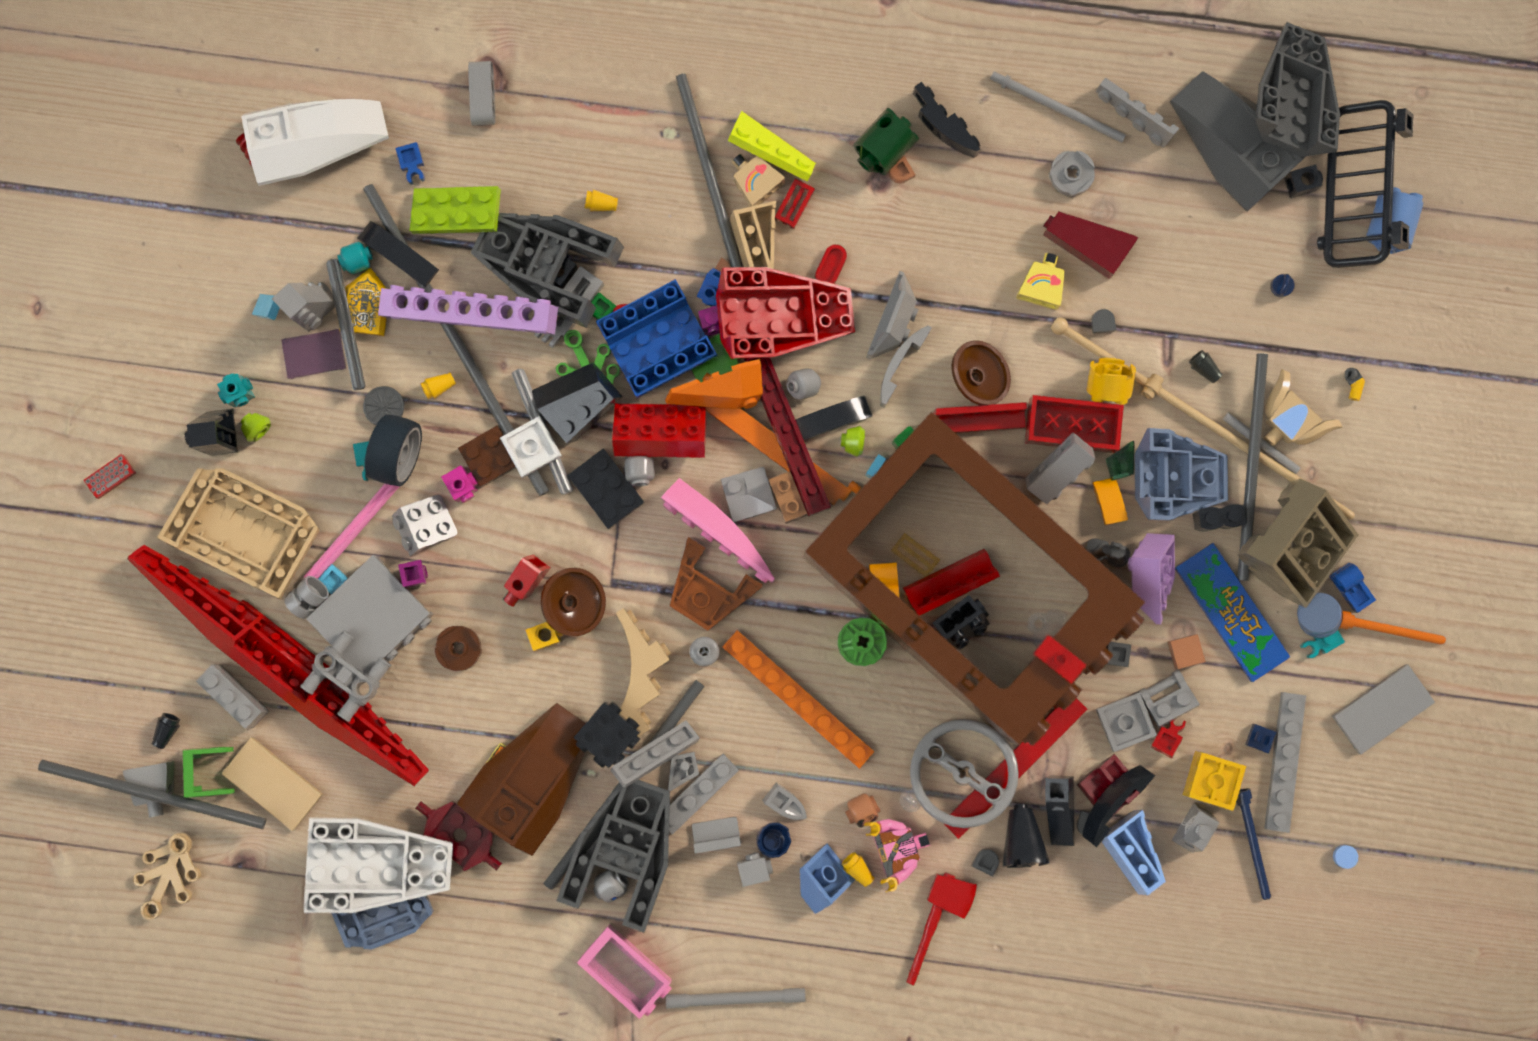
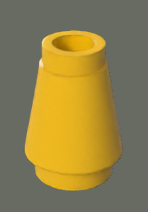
M593 189V191H587L585 209H590V212L616 211L618 198Z
M450 372L426 378L424 382L420 383L428 400L431 398L436 399L456 385Z
M853 852L842 861L843 870L864 887L870 885L875 879L861 855Z

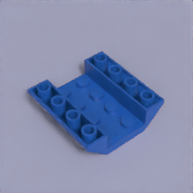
M676 279L596 321L636 398L717 356L707 335L704 334L688 305L687 299Z

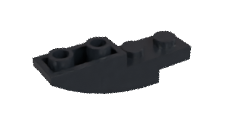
M923 82L914 86L913 95L922 106L918 117L924 125L951 148L973 158L978 156L980 143L974 135L971 136L967 131L968 127L962 117L958 118L955 113L947 118L946 109L942 104H937L934 99L935 95L929 86L925 87Z

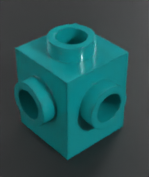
M228 374L222 378V382L217 384L220 389L218 395L221 401L232 407H242L249 403V400L255 398L250 380L239 374Z

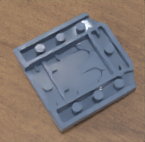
M428 895L354 913L331 914L345 948L353 946L372 950L415 933L424 921L431 916L434 910Z

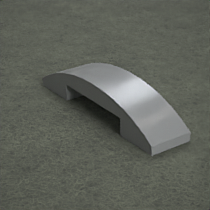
M926 326L915 332L901 345L893 356L881 387L880 406L883 408L897 387L890 380L909 348L913 347L919 351L932 327Z

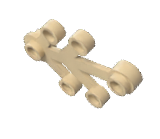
M174 834L169 839L168 845L157 850L146 851L142 856L143 862L150 865L156 863L160 857L170 854L167 863L147 872L136 873L133 877V882L136 886H143L149 880L161 876L151 901L145 902L141 907V915L147 920L155 919L161 915L162 905L160 903L170 880L176 892L175 899L178 903H187L192 898L191 891L185 889L177 869V863L180 859L186 871L185 879L188 882L197 881L201 876L200 870L194 867L189 851L192 848V841L187 834ZM179 840L184 842L182 849L178 847ZM149 853L153 854V861L148 860L147 856ZM191 870L196 873L194 879L189 875ZM139 875L144 876L145 880L143 883L139 882ZM182 892L186 893V900L181 899L180 895ZM151 905L156 907V913L150 911Z

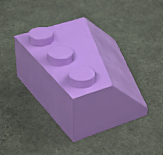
M1147 533L1144 539L1140 541L1139 547L1134 550L1133 556L1129 558L1128 570L1132 571V591L1145 601L1140 609L1156 624H1161L1163 619L1162 611H1165L1167 606V595H1170L1175 580V536Z

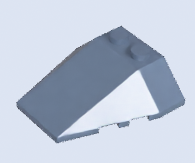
M1147 428L1135 452V499L1147 519L1168 521L1227 501V455L1206 445L1197 444L1188 437L1179 436L1170 429Z

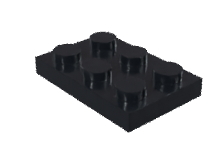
M604 448L567 475L608 530L645 503Z

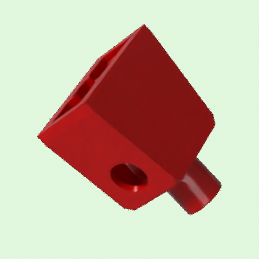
M534 554L523 557L504 584L508 592L503 601L514 607L519 599L528 598L551 567Z

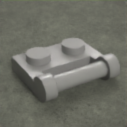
M1179 670L1172 672L1170 677L1148 689L1143 688L1138 691L1147 710L1159 728L1200 705ZM1177 683L1180 689L1155 703L1152 702L1150 697Z

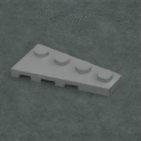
M1107 78L1101 82L1096 90L1103 102L1110 103L1115 107L1116 112L1120 116L1127 117L1133 122V126L1138 131L1145 132L1151 142L1157 146L1164 148L1179 130L1174 124L1169 127L1163 123L1164 117L1157 112L1155 115L1147 112L1146 105L1139 100L1131 101L1129 93Z

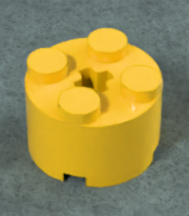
M1099 358L1098 363H1094V360L1091 361L1086 388L1087 392L1091 395V400L1094 402L1114 401L1121 405L1127 404L1133 392L1136 367L1131 363L1130 367L1124 365V360L1117 358Z

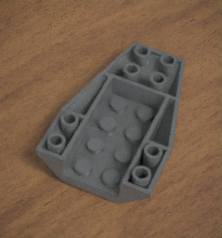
M1286 22L1258 86L1255 120L1262 141L1301 157L1333 153L1338 150L1340 111L1326 38Z
M1204 71L1197 75L1170 101L1215 180L1246 212L1306 157H1301L1262 141L1255 120L1257 104Z

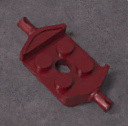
M422 801L416 806L415 809L426 816L427 819L424 836L453 843L452 860L463 867V871L481 862H486L495 871L502 865V862L491 855L495 834L476 822L454 801L438 809H431ZM457 829H463L466 832V839L462 842L457 841L454 837Z

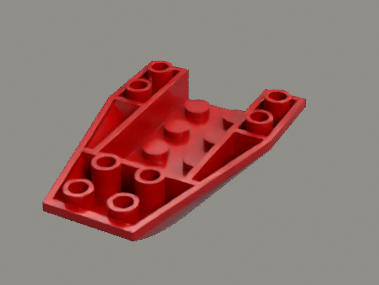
M723 267L721 269L716 294L721 343L731 359L774 358L855 333L851 288L767 267Z

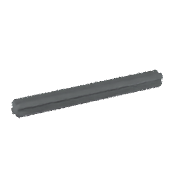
M331 259L327 261L326 265L353 390H362L366 385L341 267L338 259Z

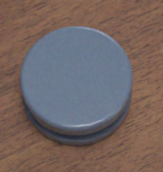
M1317 593L1307 608L1298 606V623L1301 629L1309 636L1315 638L1331 636L1339 629L1342 622L1340 604L1331 595Z

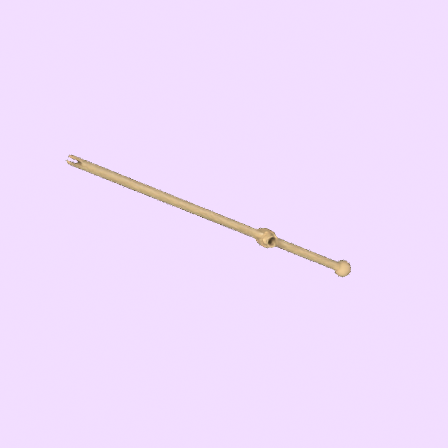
M1056 318L1052 324L1051 330L1054 334H1064L1099 358H1116L1068 327V322L1064 318ZM1136 371L1135 381L1143 387L1140 392L1142 396L1152 400L1155 395H1158L1248 454L1249 444L1162 388L1164 379L1161 376L1153 373L1150 378H1147ZM1260 452L1259 462L1290 482L1302 479ZM1334 500L1347 519L1350 520L1355 517L1353 511Z

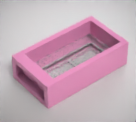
M611 924L607 926L577 962L578 965L639 1019L644 1014L648 1016L656 1007L654 1002L660 996L663 999L671 990L669 985L672 979Z

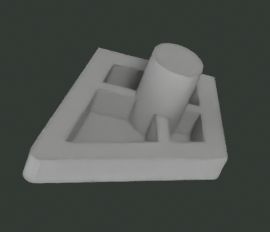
M695 752L676 755L672 758L668 785L669 791L699 775Z

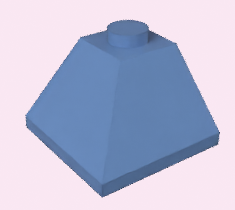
M825 844L800 868L801 897L815 914L830 906L855 881L853 877L843 870L844 867L841 865V860L828 844Z

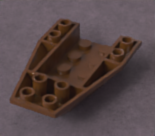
M555 703L481 768L457 802V805L476 822L505 842L533 856L562 813L585 754L576 746L577 740L573 737L586 723L560 704Z

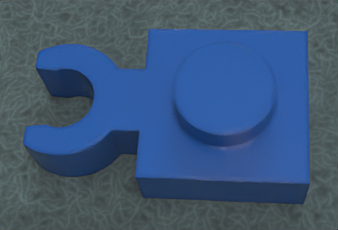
M415 142L395 148L401 170H408L406 178L410 185H413L412 177L414 175H419L420 180L424 182L425 176L418 168L424 166L419 144Z

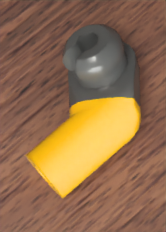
M1353 367L1347 368L1344 375L1351 387L1348 399L1360 401L1365 380L1357 369Z

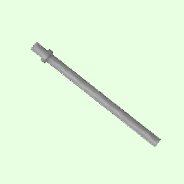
M995 71L993 72L990 80L1001 84L1002 88L1005 89L1007 87L1121 143L1123 142L1126 134L1010 79L1011 76L1009 75L1005 77Z

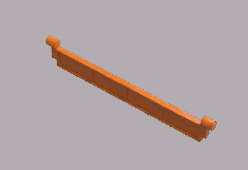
M706 373L702 380L704 381L711 375ZM706 407V411L786 471H790L775 433L741 408ZM813 462L828 501L832 505H835L838 499L844 502L851 491L857 494L861 489V486L853 480L846 487Z

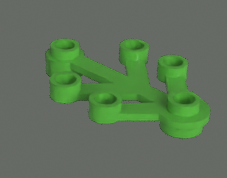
M569 330L564 336L565 344L574 350L581 367L590 364L581 346L583 343L582 335L577 330ZM572 337L578 338V342L576 344L570 343V339ZM600 344L597 347V356L594 363L600 370L605 359L611 354V349L607 344ZM603 347L608 349L605 355L600 354V349ZM563 362L556 366V372L561 377L577 370ZM610 364L606 368V377L612 384L615 378L620 375V369L616 364ZM561 366L567 367V371L563 374L559 372ZM610 368H617V373L611 375L609 373Z

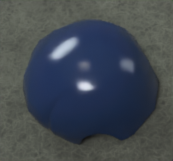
M778 822L767 823L762 826L756 837L759 851L769 858H779L787 853L792 842L789 829Z

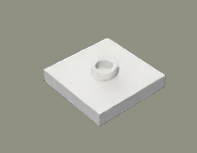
M541 416L500 437L522 478L562 457Z

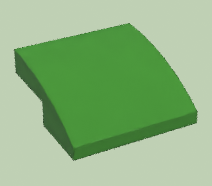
M720 334L709 339L717 356L691 369L695 379L700 380V382H703L702 378L706 373L711 375L712 373L719 372L722 375L732 371L731 366L739 364L737 359H731L721 343Z

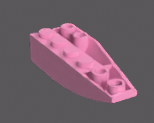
M680 478L661 497L665 502L663 504L664 508L674 515L677 512L683 516L681 518L682 521L692 529L695 526L701 529V536L709 542L713 540L720 544L719 549L728 556L732 553L738 557L737 563L747 570L749 567L757 572L755 576L765 584L767 581L773 583L775 578L758 551L736 524L716 505Z

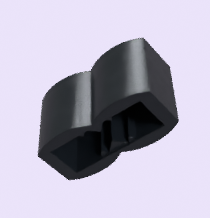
M1233 504L1223 508L1208 507L1193 513L1194 529L1200 532H1207L1218 528L1232 529L1247 523L1245 507Z

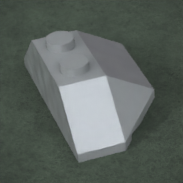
M899 271L866 356L868 359H873L898 348L901 341L905 342L910 333V329H907L909 320L914 322L918 309L915 308L917 300L902 271Z

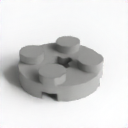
M1062 152L1053 161L1049 172V178L1053 187L1068 197H1074L1086 192L1095 178L1094 163L1084 152ZM1075 168L1077 170V178H1070L1067 169L1073 170Z

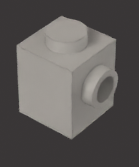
M759 852L746 855V860L738 861L737 865L743 887L770 880L769 874L773 873L771 861L766 860L764 855L760 856Z

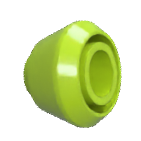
M248 413L241 420V430L249 442L258 441L267 433L271 426L270 419L258 413Z
M861 426L847 429L846 433H842L841 447H845V452L855 457L862 455L865 430Z

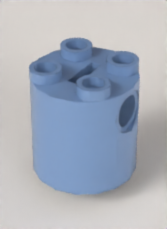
M1393 187L1392 222L1402 221L1409 226L1410 249L1424 204L1422 201L1423 196L1418 193H1403L1399 188ZM1378 195L1373 214L1383 213V195ZM1382 217L1371 218L1366 236L1382 235ZM1382 240L1368 241L1378 251H1381ZM1391 245L1390 254H1394L1408 249L1399 250L1393 245Z

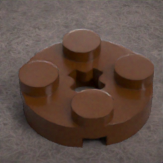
M465 626L448 627L439 634L436 640L435 656L438 662L444 668L453 671H464L473 667L482 654L480 638L472 629ZM457 642L464 645L462 654L458 652L453 653L454 643Z

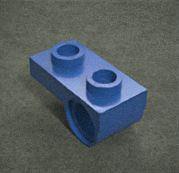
M1346 563L1330 574V579L1354 613H1359L1376 601L1363 582L1364 576L1353 563Z

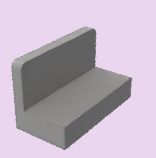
M737 817L692 824L695 853L741 846Z

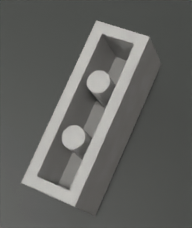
M1072 433L1025 478L1027 489L1046 505L1051 500L1057 499L1068 484H1073L1084 469L1087 470L1092 466L1095 460L1093 448L1075 433Z
M212 664L196 681L245 729L254 728L269 712L221 664Z

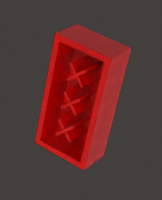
M1032 395L1028 403L1025 444L1058 447L1072 433H1075L1091 446L1094 451L1116 453L1120 450L1124 405Z
M615 403L612 434L614 456L705 458L706 407L676 404Z

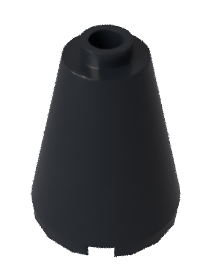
M1027 804L1013 805L1014 809L1009 810L1003 867L1027 868L1036 865V863L1039 866L1050 864L1033 809L1028 808Z

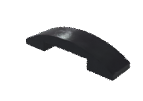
M372 221L368 223L357 238L425 288L439 271L438 268L409 246Z
M864 395L826 407L795 420L805 442L818 435L871 418L872 414Z
M1139 765L1117 778L1096 801L1086 820L1082 836L1097 848L1111 831L1106 826L1107 822L1134 789L1141 794L1155 775Z

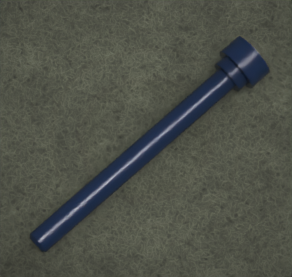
M1244 788L1239 790L1236 802L1237 806L1241 808L1263 900H1268L1271 898V893L1249 805L1251 803L1250 799H1252L1251 789Z

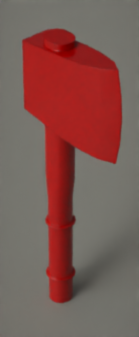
M947 872L944 875L936 873L927 897V901L933 903L906 983L915 985L943 909L965 919L973 904L977 884L957 879L954 875Z

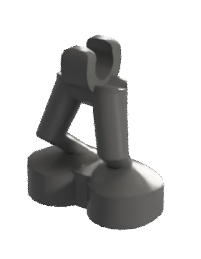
M1094 538L1088 540L1085 545V549L1097 560L1106 559L1112 567H1122L1129 561L1130 551L1121 543L1112 541L1109 545L1107 541Z

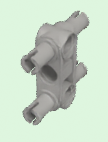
M342 630L331 646L326 647L316 655L315 662L312 665L313 671L300 687L313 695L324 678L330 679L349 693L348 696L350 698L337 714L350 722V719L361 705L364 706V704L366 705L376 695L377 689L380 686V679L392 665L379 657L371 670L364 674L343 658L342 654L355 638L345 630ZM327 656L332 658V665L329 668L323 666V660ZM367 683L369 685V692L363 696L360 693V686Z

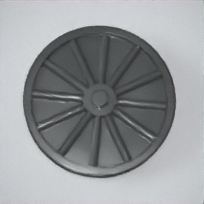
M379 386L372 389L366 395L363 402V411L366 418L376 425L381 417L386 414L402 417L404 413V400L395 389L388 386Z

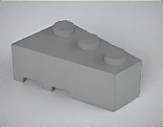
M309 282L308 286H305L303 283H288L272 298L290 319L308 332L311 329L318 328L322 323V319L335 307L332 291L323 282H319L318 285Z

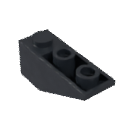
M1050 775L1045 778V801L1051 845L1074 846V776Z

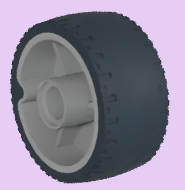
M386 414L381 417L372 432L367 446L364 464L366 475L384 484L403 486L411 476L420 453L422 442V428L420 424L396 415Z

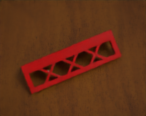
M1027 402L936 408L933 413L955 433L1026 428L1025 411L1027 410Z
M982 549L903 587V590L911 608L920 616L999 578L1000 574L992 565L987 551Z

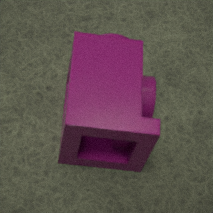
M717 306L698 311L704 334L707 337L719 334Z
M421 559L398 565L403 587L412 588L426 584L428 572Z

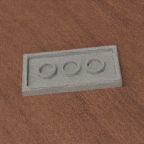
M1405 664L1332 717L1357 753L1363 754L1434 704L1435 701L1410 666Z

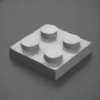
M1140 692L1096 708L1113 752L1157 736Z

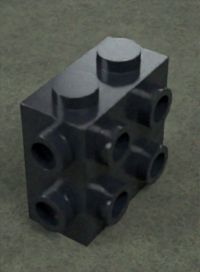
M970 595L932 622L936 631L958 650L967 646L968 640L975 635L983 634L990 624L986 618L989 614L978 598L973 600Z
M613 701L610 704L604 702L573 737L577 740L576 746L585 753L587 751L591 752L595 756L593 760L602 768L605 766L610 768L612 765L622 761L626 757L622 753L628 747L632 749L641 739L638 737L641 732L638 729L640 725L630 716L626 719L621 715L622 709Z

